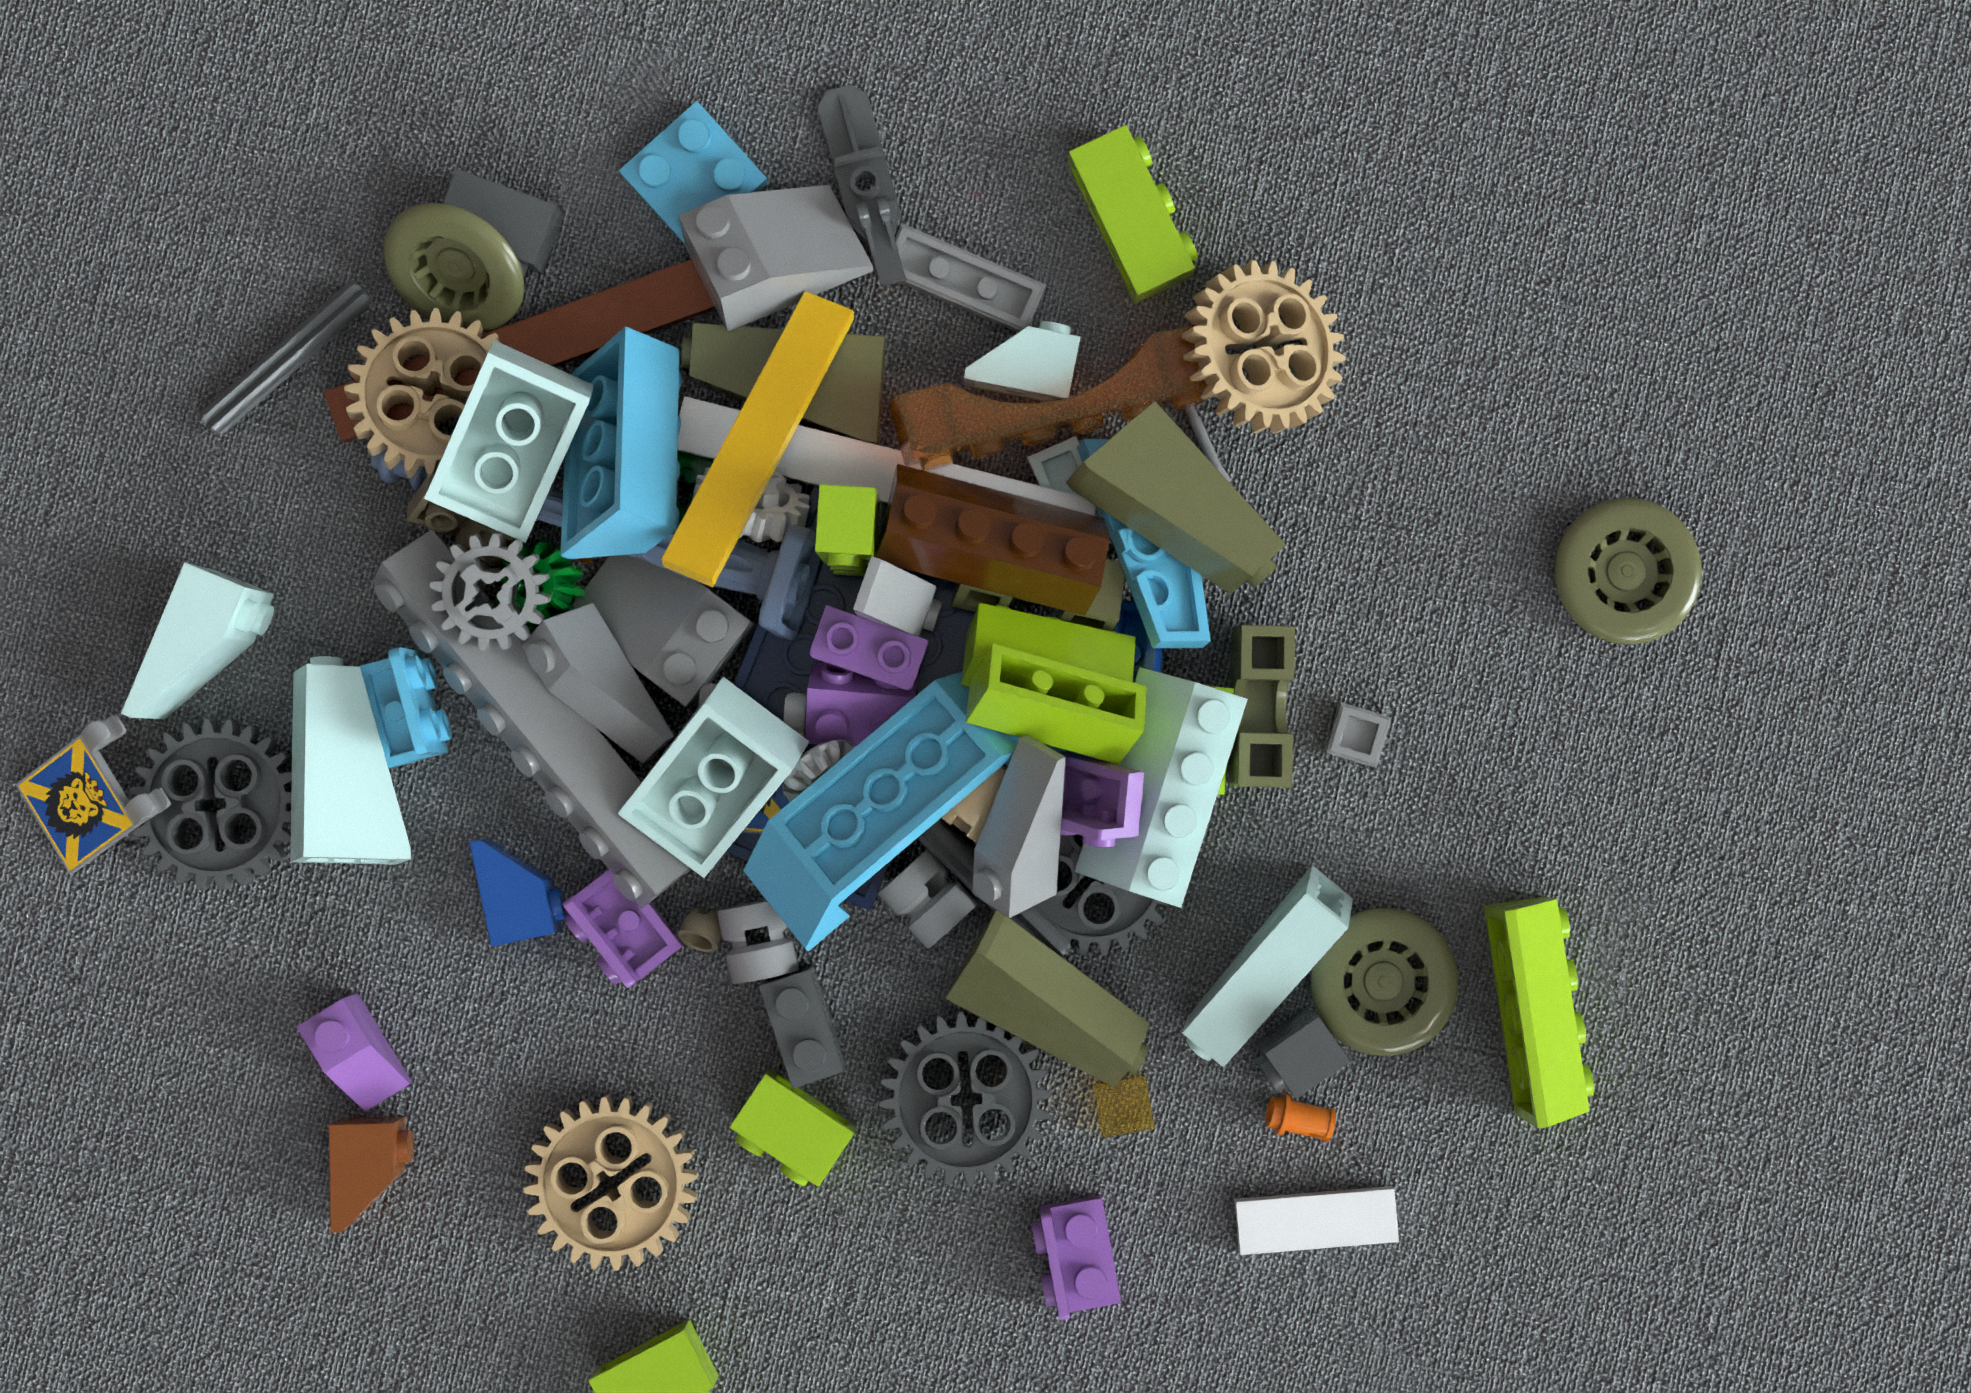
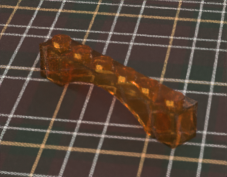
M1195 325L1150 335L1137 347L1126 364L1114 376L1089 391L1063 400L1036 404L1000 402L973 395L950 383L896 395L889 404V409L904 465L911 466L920 463L923 471H930L952 464V455L968 451L972 452L973 459H978L1004 451L1003 443L1022 439L1024 446L1037 445L1054 439L1053 431L1072 426L1074 434L1086 433L1104 427V418L1120 414L1123 415L1124 422H1130L1154 401L1158 405L1172 402L1174 410L1203 403L1204 400H1202L1201 395L1208 385L1205 380H1190L1189 377L1199 369L1197 362L1186 361L1183 358V355L1195 349V344L1183 339L1182 333Z

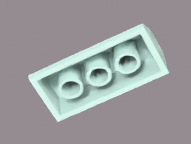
M1139 667L1134 683L1147 686L1144 732L1120 764H1118L1144 772L1139 835L1137 837L1116 839L1115 846L1095 847L1083 843L1074 872L1181 908L1248 699L1197 682Z

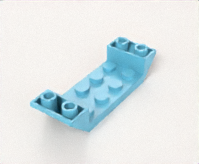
M962 672L934 680L768 820L743 871L807 951H810L850 917L840 905L842 901L1004 764L1008 767L1020 737L966 723L969 687L961 685Z

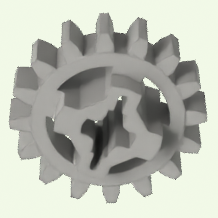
M494 533L491 536L489 545H485L480 534L470 536L469 539L471 550L468 551L464 546L456 543L450 547L455 561L442 559L437 562L436 567L445 574V578L430 582V588L442 592L443 599L437 601L431 607L433 611H447L449 617L441 626L444 631L456 625L461 629L458 643L463 645L475 636L478 637L479 650L486 651L490 648L493 639L497 638L498 644L502 650H505L512 646L511 633L514 632L518 638L524 641L531 636L530 629L526 625L527 621L541 624L545 619V616L536 609L537 604H545L551 601V595L539 591V585L550 579L549 573L535 574L532 567L538 562L540 556L536 553L524 558L520 554L524 541L517 539L507 548L503 546L502 533ZM495 556L511 564L504 569L491 568L484 560L481 561L479 557ZM459 574L466 583L464 600L458 603L456 596V584ZM506 577L509 578L496 595L499 602L492 599L474 606V602L481 597L480 594L485 590L482 580L486 584H490L495 581L499 582ZM524 580L526 600L521 611L520 605L516 602L517 584ZM477 615L491 616L498 624L501 623L503 626L486 627L475 623L471 619Z

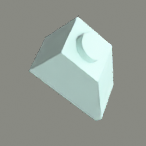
M1042 321L1039 328L1028 326L966 367L964 386L1067 406L1081 336L1071 335V327L1055 322Z

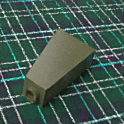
M693 323L692 337L683 338L681 353L682 369H690L689 376L695 384L746 402L784 329L741 326L728 332L725 325ZM846 334L800 423L824 432L879 445L886 356L884 336Z
M1155 401L1088 457L1065 482L1074 492L1229 594L1236 591L1246 581L1253 589L1277 568L1271 558L1286 545Z
M997 910L965 956L945 998L1112 1087H1115L1127 1072L1135 1075L1143 1064L1149 1050V1046L1142 1043L1150 1025L1149 1022Z

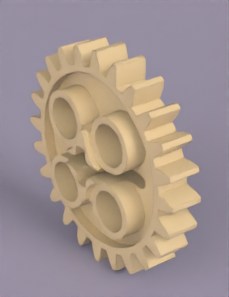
M1256 260L1250 261L1241 268L1235 264L1222 272V274H1218L1207 281V288L1193 297L1198 306L1185 314V317L1195 326L1182 333L1183 339L1195 344V349L1183 355L1184 360L1197 362L1199 369L1189 378L1191 381L1205 380L1208 385L1201 395L1202 400L1216 396L1220 400L1217 405L1216 414L1220 416L1233 410V426L1239 427L1251 421L1253 433H1258L1267 428H1270L1273 434L1289 427L1294 429L1306 423L1308 419L1322 413L1321 405L1335 397L1329 387L1341 382L1343 379L1332 367L1346 360V356L1333 350V345L1344 339L1343 334L1330 332L1329 325L1338 318L1337 314L1323 315L1320 310L1327 297L1322 295L1312 299L1309 296L1312 281L1308 279L1297 286L1294 284L1295 269L1290 268L1278 275L1277 265L1274 261L1261 268ZM1278 313L1284 318L1286 326L1281 322ZM1232 317L1238 321L1240 330L1234 325ZM1290 340H1300L1303 345L1288 344L1276 351L1269 347ZM1255 343L1256 347H1259L1241 354L1230 355L1225 351V349L1242 350ZM1289 364H1290L1291 367L1294 369V372H1295V374H1296V378H1295V377L1293 376V374L1291 373V371H1290V369H1289ZM1242 368L1249 374L1250 382L1244 377Z
M438 308L433 309L429 322H422L416 310H412L410 325L403 327L396 318H390L393 333L388 337L376 329L371 331L376 343L375 349L361 345L357 348L359 356L365 365L352 364L348 366L350 376L360 383L344 386L347 398L358 401L346 407L350 420H362L353 428L357 438L366 439L372 437L366 446L372 457L387 450L384 462L389 470L403 460L408 478H412L416 474L419 466L425 467L428 477L435 475L452 436L439 432L438 428L446 419L460 417L473 388V385H459L454 379L458 373L466 369L480 372L493 340L500 342L499 336L496 333L481 339L483 328L481 321L478 319L467 329L463 328L461 312L456 311L449 323L442 322ZM424 355L430 359L427 366L422 370L409 371L403 368L405 360L410 356ZM395 379L401 381L404 385L389 386L388 382ZM435 388H442L444 395L436 394L432 402L426 401L424 394L432 395ZM407 403L414 407L411 415L406 419L392 420L387 417V412L395 404Z
M605 1094L601 1098L599 1110H595L592 1103L588 1099H584L579 1103V1118L568 1108L560 1113L564 1129L553 1123H549L544 1127L543 1130L551 1140V1143L537 1141L533 1144L531 1149L543 1159L542 1161L529 1162L525 1166L526 1172L538 1177V1181L528 1184L523 1189L526 1194L539 1196V1201L528 1210V1214L545 1215L547 1220L540 1226L537 1232L539 1235L554 1230L558 1234L552 1246L554 1251L559 1250L567 1243L573 1246L570 1262L575 1263L586 1252L590 1254L591 1269L596 1270L605 1256L610 1258L613 1270L618 1271L622 1266L624 1255L628 1254L631 1261L637 1267L644 1261L643 1248L646 1247L656 1257L662 1253L663 1246L659 1238L660 1236L672 1242L676 1241L680 1234L672 1224V1221L688 1223L691 1214L681 1207L680 1204L696 1201L698 1193L685 1188V1184L696 1180L699 1176V1171L684 1169L683 1164L690 1160L695 1152L694 1149L678 1150L676 1145L685 1135V1132L680 1130L668 1134L665 1131L671 1118L669 1114L662 1116L656 1122L650 1119L653 1103L648 1102L638 1113L633 1111L632 1096L629 1095L623 1099L619 1108H614L610 1095ZM612 1132L625 1134L632 1145L631 1154L625 1158L613 1156L606 1146L607 1135ZM645 1153L651 1155V1162L628 1175L617 1189L614 1187L609 1188L579 1211L572 1208V1203L594 1190L604 1180L606 1174L609 1177L614 1176ZM577 1163L581 1165L587 1173L586 1186L572 1187L567 1184L562 1175L564 1164ZM641 1177L654 1178L661 1186V1198L656 1201L642 1199L636 1191L637 1179ZM597 1207L611 1209L617 1218V1228L612 1231L598 1229L592 1220L593 1209Z

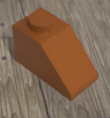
M405 1116L345 1117L329 1124L330 1233H341L354 1224L405 1171L406 1162L412 1161L414 1139L412 1131L405 1130Z

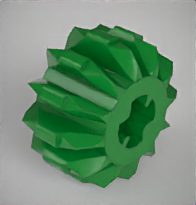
M538 542L534 550L530 546L523 544L520 554L524 558L536 553L540 556L538 562L532 567L535 574L549 573L550 579L540 585L544 587L542 592L551 595V601L545 604H537L536 609L545 616L544 620L560 615V613L574 610L575 607L570 604L572 597L581 598L586 595L584 589L573 585L584 574L582 569L576 565H569L571 559L560 556L561 548L554 551L552 545L547 542ZM502 558L500 559L504 568L511 564ZM506 577L499 582L495 581L494 585L501 587L509 578ZM524 580L517 584L516 602L520 605L521 611L526 600ZM529 621L526 623L531 632H534L540 625Z

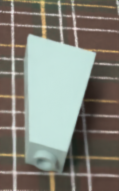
M339 657L310 658V664H305L293 672L290 862L396 865L410 860L411 847L361 669L356 666H343V659Z
M1312 865L1188 1015L1182 1034L1187 1037L1186 1041L1189 1047L1201 1058L1207 1061L1213 1058L1224 1067L1348 929L1353 898Z

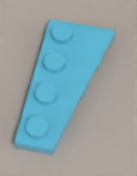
M1083 439L1077 446L1082 463L1110 439ZM1100 509L1152 648H1203L1211 640L1202 576Z

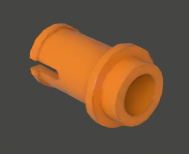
M1283 1093L1281 1097L1272 1096L1270 1098L1265 1116V1126L1274 1129L1276 1135L1282 1136L1286 1131L1321 1139L1324 1142H1329V1139H1331L1336 1123V1110L1334 1108H1324L1291 1100V1095Z

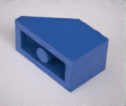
M490 838L469 842L491 947L549 935L563 930L561 920H564L568 912L562 903L566 900L561 888L554 889L551 877Z

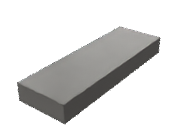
M901 223L895 241L906 280L900 283L1018 333L1030 326L1046 289V284Z

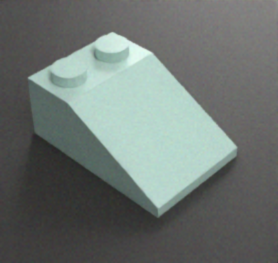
M493 340L424 499L526 543L589 404L593 384Z
M184 562L121 714L130 718L166 719L251 646L257 634L261 636L266 632L274 614V607L270 605L274 594L217 570Z
M722 677L618 812V815L705 878L791 773L809 741L725 677Z

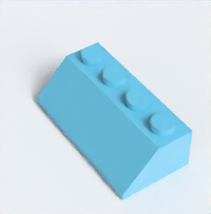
M625 326L571 373V375L593 384V390L589 404L565 454L560 556L568 559L646 553L663 539L669 537L676 530L679 521V509L676 507L677 480L680 474L677 449L678 435L681 428V419L678 416V396L682 383V376L679 372V348Z

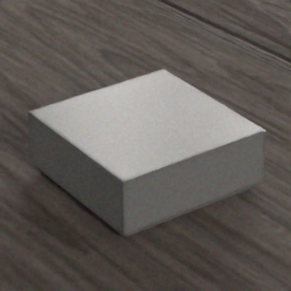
M1339 702L1324 753L1377 768L1392 717Z

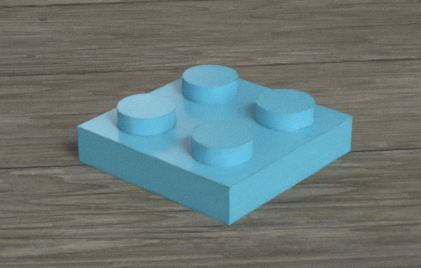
M698 101L692 104L619 170L623 178L684 245L679 214L725 195L759 192L769 183L766 176Z

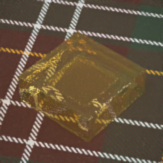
M1145 1074L1122 1078L1115 1087L1103 1081L1093 1083L1102 1138L1155 1129Z

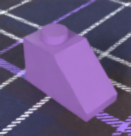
M358 993L342 998L296 1027L323 1072L364 1111L369 1110L412 1083Z

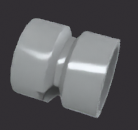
M928 848L878 893L897 916L907 914L910 917L908 928L927 949L946 935L978 904L959 881L949 883L946 880L948 869Z
M766 899L716 911L722 940L730 942L732 949L725 955L731 984L772 978L799 970L794 942L784 937L783 932L788 927ZM767 927L768 940L746 943L744 931Z

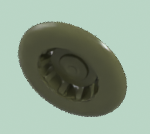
M425 203L410 207L397 215L391 222L386 232L383 246L385 267L397 292L417 313L430 321L433 309L438 308L442 322L449 323L451 317L458 311L461 312L463 328L467 329L478 319L482 323L483 332L502 326L516 314L524 294L522 269L511 246L488 222L465 209L442 203Z
M1616 498L1601 502L1587 509L1568 527L1556 553L1554 575L1557 592L1565 610L1582 629L1594 637L1610 643L1634 645L1651 642L1668 634L1686 618L1694 606L1700 590L1702 566L1699 550L1691 532L1675 514L1665 507L1645 499ZM1629 532L1639 535L1636 542L1627 540ZM1614 533L1615 542L1607 545L1606 536ZM1649 541L1658 550L1656 554H1652L1646 547ZM1596 549L1598 554L1593 560L1590 556L1593 550ZM1660 560L1663 561L1664 574H1658L1657 562ZM1588 570L1592 572V583H1590ZM1656 583L1662 585L1658 595L1651 592ZM1596 590L1603 596V601L1596 595ZM1643 599L1647 607L1639 611L1635 602ZM1614 603L1622 604L1624 612L1615 610Z
M1375 908L1351 915L1348 929L1311 970L1312 999L1324 1025L1343 1044L1369 1055H1401L1428 1043L1447 1023L1453 1012L1458 995L1457 965L1446 940L1426 920L1400 909ZM1379 941L1378 949L1368 951V944ZM1393 941L1403 944V948L1398 953L1389 950ZM1358 951L1360 954L1358 960L1354 965L1349 964L1351 958ZM1414 954L1419 962V966L1412 968L1407 958ZM1345 972L1350 973V984L1344 986ZM1423 976L1421 991L1415 989V977ZM1352 994L1358 1001L1354 1008L1351 1007L1347 1000ZM1411 997L1417 998L1418 1001L1414 1007L1408 1011L1405 1008V1004ZM1367 1009L1376 1012L1375 1021L1364 1018ZM1397 1011L1400 1015L1398 1019L1387 1021V1013Z

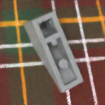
M871 556L853 610L857 616L921 637L923 629L933 632L943 601L934 599L937 591L935 585L884 560Z
M594 603L543 620L521 646L527 655L531 668L538 673L550 693L642 764L651 761L674 738L673 733Z
M1028 734L1020 737L974 849L972 894L1008 918L1057 894L1066 757Z

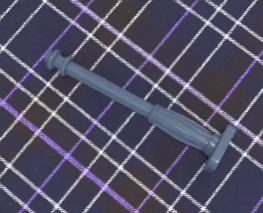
M387 450L376 456H371L372 467L378 470L379 477L385 483H394L400 477L410 480L412 489L417 492L428 476L425 467L419 466L416 474L412 478H408L403 460L389 470L384 462ZM549 490L536 520L562 527L563 494ZM678 521L676 530L679 527L681 521ZM792 525L783 538L780 550L774 549L771 552L738 539L714 586L757 595V599L762 601L759 613L760 626L777 637L793 641L802 625L822 564L821 558L815 552L816 532L803 526ZM676 530L648 552L628 554L631 558L638 557L677 575L691 579L663 567L661 558Z

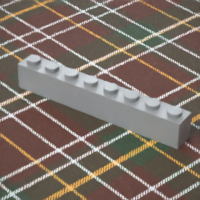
M431 529L381 563L372 582L375 585L377 597L389 611H396L409 626L410 636L417 647L425 653H431L443 667V675L450 687L458 694H465L476 707L477 716L483 727L492 735H499L509 747L516 767L528 777L533 776L545 791V798L550 808L559 817L567 818L580 833L579 840L587 853L595 859H601L613 873L614 884L620 893L628 900H635L643 909L687 874L691 868L618 815V812L640 785V780L596 727L547 690L538 673L531 668L527 655L521 647L525 641L518 638L513 632L511 633L512 646L510 648L502 650L496 638L493 639L488 650L480 651L478 637L473 636L463 645L458 643L461 629L457 625L451 629L443 630L441 626L449 615L446 610H432L431 605L443 599L442 592L430 588V582L445 578V574L436 567L439 560L444 559L454 562L455 558ZM460 574L456 584L458 603L464 600L466 584ZM484 591L480 594L481 597L474 602V606L484 601H490ZM477 615L471 619L475 623L486 627L503 626L501 623L498 624L491 616Z

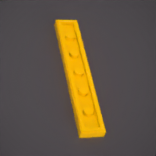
M804 291L662 556L663 567L714 587L854 320L853 310Z

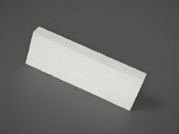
M1392 1186L1234 1199L1238 1251L1240 1255L1399 1242L1395 1190Z

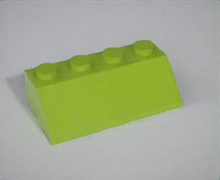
M1547 896L1483 905L1515 1114L1536 1128H1544L1590 1112L1588 1097L1594 1096V1081L1589 1065H1582L1579 1044L1586 1043V1029L1582 1014L1574 1012L1571 991L1578 990V976L1573 960H1566L1563 939L1570 937V924L1565 907H1558L1557 899Z

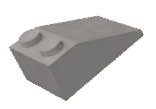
M830 185L730 194L678 215L686 250L728 332L798 303L804 291L817 295L873 271V265Z
M628 555L609 556L585 587L584 592L586 595L577 598L572 604L577 609L594 603L629 663L665 692L689 708H693L698 702L702 685L714 681L756 626L755 623L701 582L682 577L638 557L631 558Z

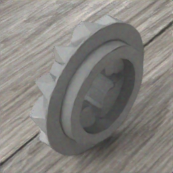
M833 740L809 749L800 757L794 769L784 780L782 787L784 797L791 802L855 748L854 745L847 740Z

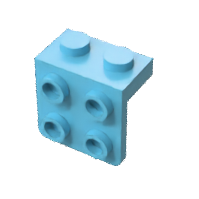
M398 647L389 650V658L358 666L362 672L388 769L449 753L446 741L452 739L451 726L444 709L437 710L432 689L438 688V680L435 668L429 657L423 659L421 651Z

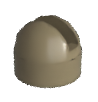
M698 907L689 911L677 934L678 938L693 949L703 952L716 951L722 938L717 912L711 910L706 915L704 907Z

